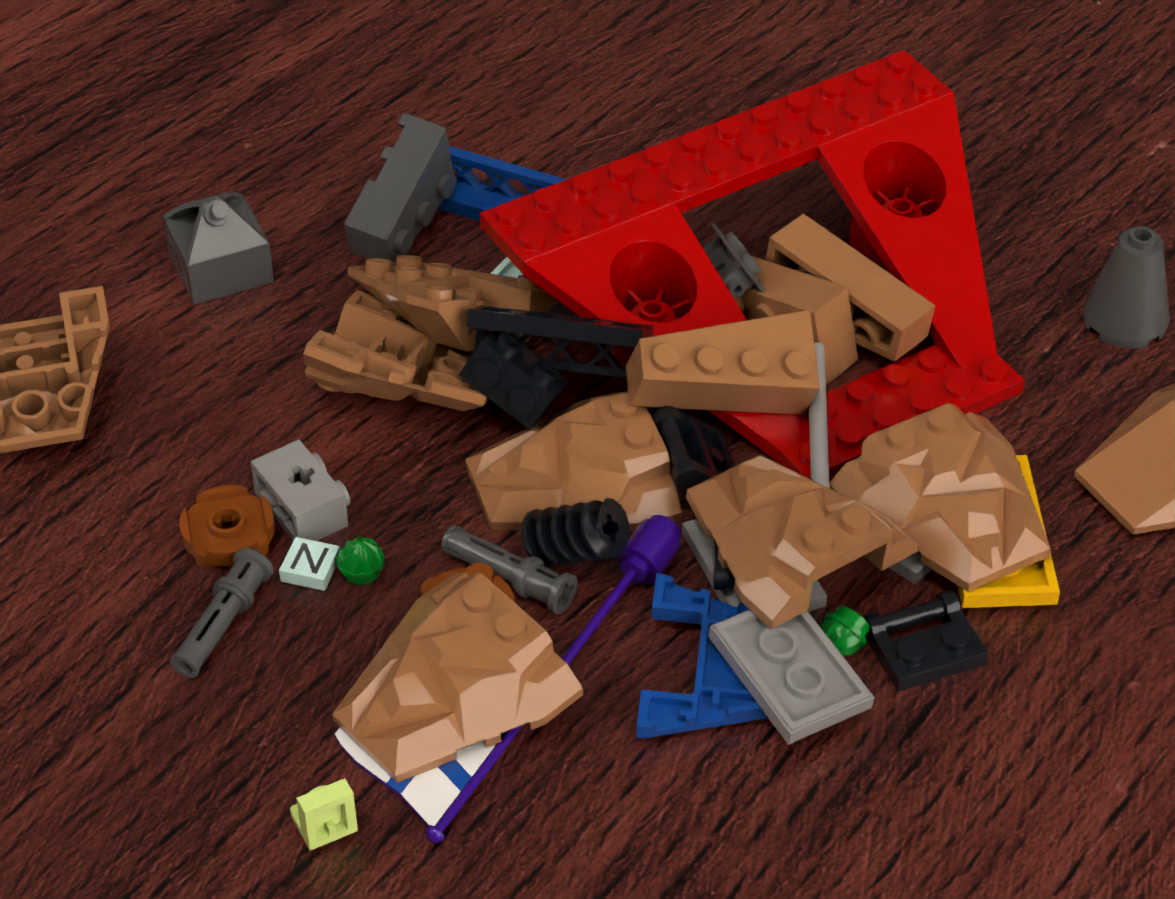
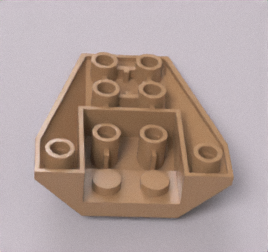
M398 255L396 262L388 259L369 258L366 259V265L348 267L347 274L434 342L464 351L475 349L476 328L467 327L468 309L486 305L548 313L557 300L524 275H518V278L453 268L452 265L446 263H422L421 257L413 255ZM488 330V335H490L493 332V330Z
M1175 383L1152 393L1075 470L1074 477L1132 534L1175 528Z

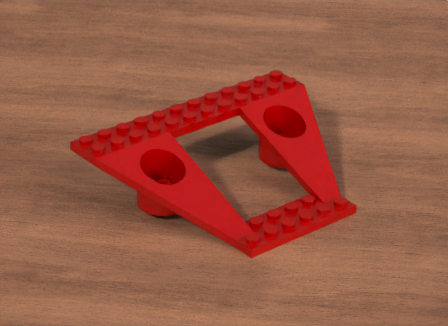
M905 50L480 213V227L520 272L578 316L654 325L653 336L747 320L681 213L817 159L851 212L849 223V243L851 246L878 266L888 269L895 278L936 306L929 330L935 345L826 392L829 481L835 477L845 463L862 455L863 442L873 433L947 403L956 405L964 414L969 412L977 414L1023 393L1025 380L997 354L954 92ZM617 346L611 353L623 367H626L635 348ZM809 407L803 415L708 410L782 466L811 479Z

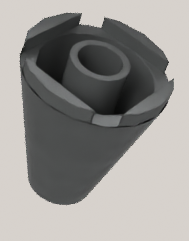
M1139 226L1122 232L1085 301L1082 313L1084 325L1089 331L1091 326L1100 333L1099 340L1106 344L1120 348H1143L1149 345L1150 340L1158 336L1159 340L1163 338L1167 331L1170 313L1164 242L1161 236L1150 228Z

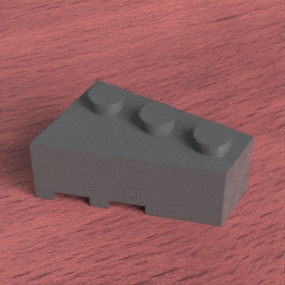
M403 113L398 122L399 126L403 127V130L393 148L385 146L380 156L382 160L386 161L375 182L367 180L344 223L350 252L367 259L381 258L391 260L392 262H396L398 255H405L409 252L415 237L424 226H428L431 223L437 208L445 198L447 199L452 195L456 186V177L453 172L446 127Z

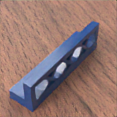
M449 146L452 166L456 170L454 171L456 186L452 195L447 199L445 198L437 209L480 221V213L567 179ZM471 169L483 170L492 181L485 182L480 180ZM508 180L520 181L529 192L517 191Z

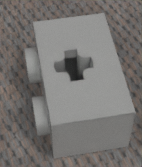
M299 439L251 461L255 494L260 500L261 494L270 502L275 519L293 541L295 537L318 541L349 526L347 506L350 505V497L346 487L340 480L334 481L331 478L321 457L317 453L311 454Z

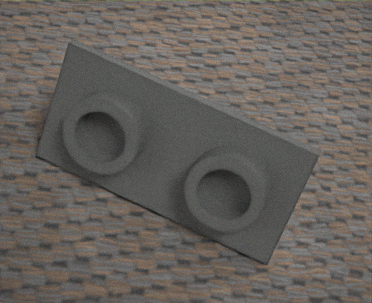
M713 223L711 226L718 235L710 242L704 244L702 248L733 297H740L753 284H756L763 293L766 289L756 277V275L762 272V269L733 231L725 236L719 227Z

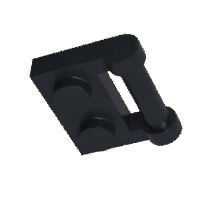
M672 406L660 407L652 414V419L659 434L663 436L674 467L671 473L678 488H691L735 466L720 430Z
M952 590L936 594L935 600L888 614L880 615L878 612L862 616L870 626V630L865 638L897 692L986 665L988 651L961 611L959 599ZM941 618L944 623L893 640L888 635V633Z

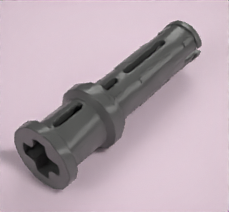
M457 525L451 526L442 539V552L460 559L469 565L477 562L490 565L493 569V574L500 576L508 584L512 585L515 594L522 598L531 596L547 604L548 610L556 615L563 613L575 597L578 585L577 577L569 572L560 574L545 567L544 561L536 556L522 558L498 545L469 533Z
M250 548L237 550L233 557L234 565L225 577H220L215 582L212 592L214 598L199 620H197L177 652L170 658L171 666L179 674L188 678L197 677L200 672L199 670L215 646L220 642L236 615L251 608L254 602V593L261 583H265L271 578L274 572L273 566L260 552Z

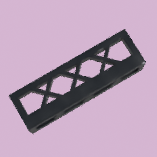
M486 305L468 309L467 327L476 328L474 351L480 342L488 336V330L507 332L533 354L535 353L525 341L532 335L550 337L557 348L546 357H537L555 369L627 378L626 367L619 363L611 351L617 346L635 348L639 339L653 337L654 325ZM575 340L593 342L601 353L590 362H582L577 359L568 346ZM560 352H562L563 355L567 358V360L557 359L554 357H556ZM605 357L610 365L598 364V362Z

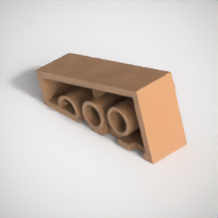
M810 310L639 339L626 364L629 406H672L680 409L803 415L820 390Z

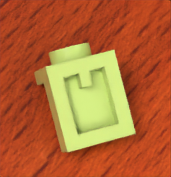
M345 778L329 785L318 786L309 793L297 797V804L292 805L290 808L291 817L310 851L358 831L354 793Z

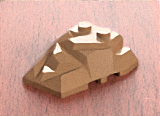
M103 286L59 293L62 315L0 325V453L83 439L110 328Z
M356 290L345 302L335 334L332 335L319 330L306 344L303 353L304 364L307 365L305 377L317 381L319 387L331 392L362 393L394 401H400L412 395L420 402L460 411L482 407L489 399L458 375L474 350L464 351L434 342L420 330L404 322L405 319L377 297Z
M628 390L581 400L539 421L530 430L526 428L466 459V469L491 530H521L522 521L526 513L533 509L557 508L565 504L588 503L591 500L604 502L606 498L614 499L621 504L627 514L629 531H635L643 520L650 519L653 515H663L673 522L682 521V511L676 485L670 475L668 450L647 407L629 406Z
M947 403L869 435L863 442L861 457L845 463L830 481V489L891 519L919 543L917 551L921 553V563L968 592L1050 557L1051 548L1012 445L987 418L973 412L964 414L954 404Z
M760 454L687 489L686 499L707 538H714L719 548L718 560L722 568H729L735 578L734 591L736 595L770 629L809 610L812 585L819 578L863 555L883 571L917 553L919 543L887 516Z
M454 572L415 601L371 663L332 713L334 722L398 783L457 760L456 751L484 741L487 748L502 742L501 733L527 723L531 730L547 724L582 697L583 688L568 664L554 652L553 641L541 625L482 573H475L469 576L466 572Z

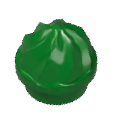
M360 535L354 540L347 539L345 546L337 555L339 571L348 582L355 585H365L375 581L384 566V554L378 544L372 538H363Z
M838 606L834 613H827L825 615L821 629L842 656H849L864 647L867 642L865 636L869 632L870 626L854 610L845 606Z

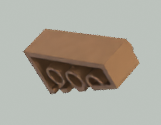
M804 213L769 237L766 261L848 287L856 344L895 362L928 337L936 306Z
M752 256L762 269V272L756 275V277L766 290L762 293L758 286L753 284L743 295L733 298L747 320L810 310L814 342L822 343L825 346L827 386L858 361L848 287Z

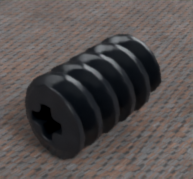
M606 498L604 502L591 500L588 503L565 504L557 508L533 509L526 513L522 521V543L528 556L540 558L544 561L545 567L598 561L600 559H613L619 556L626 548L629 538V521L621 504L610 498Z

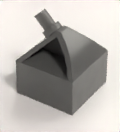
M236 192L215 194L181 204L163 215L169 256L193 304L274 282L270 244L243 194Z

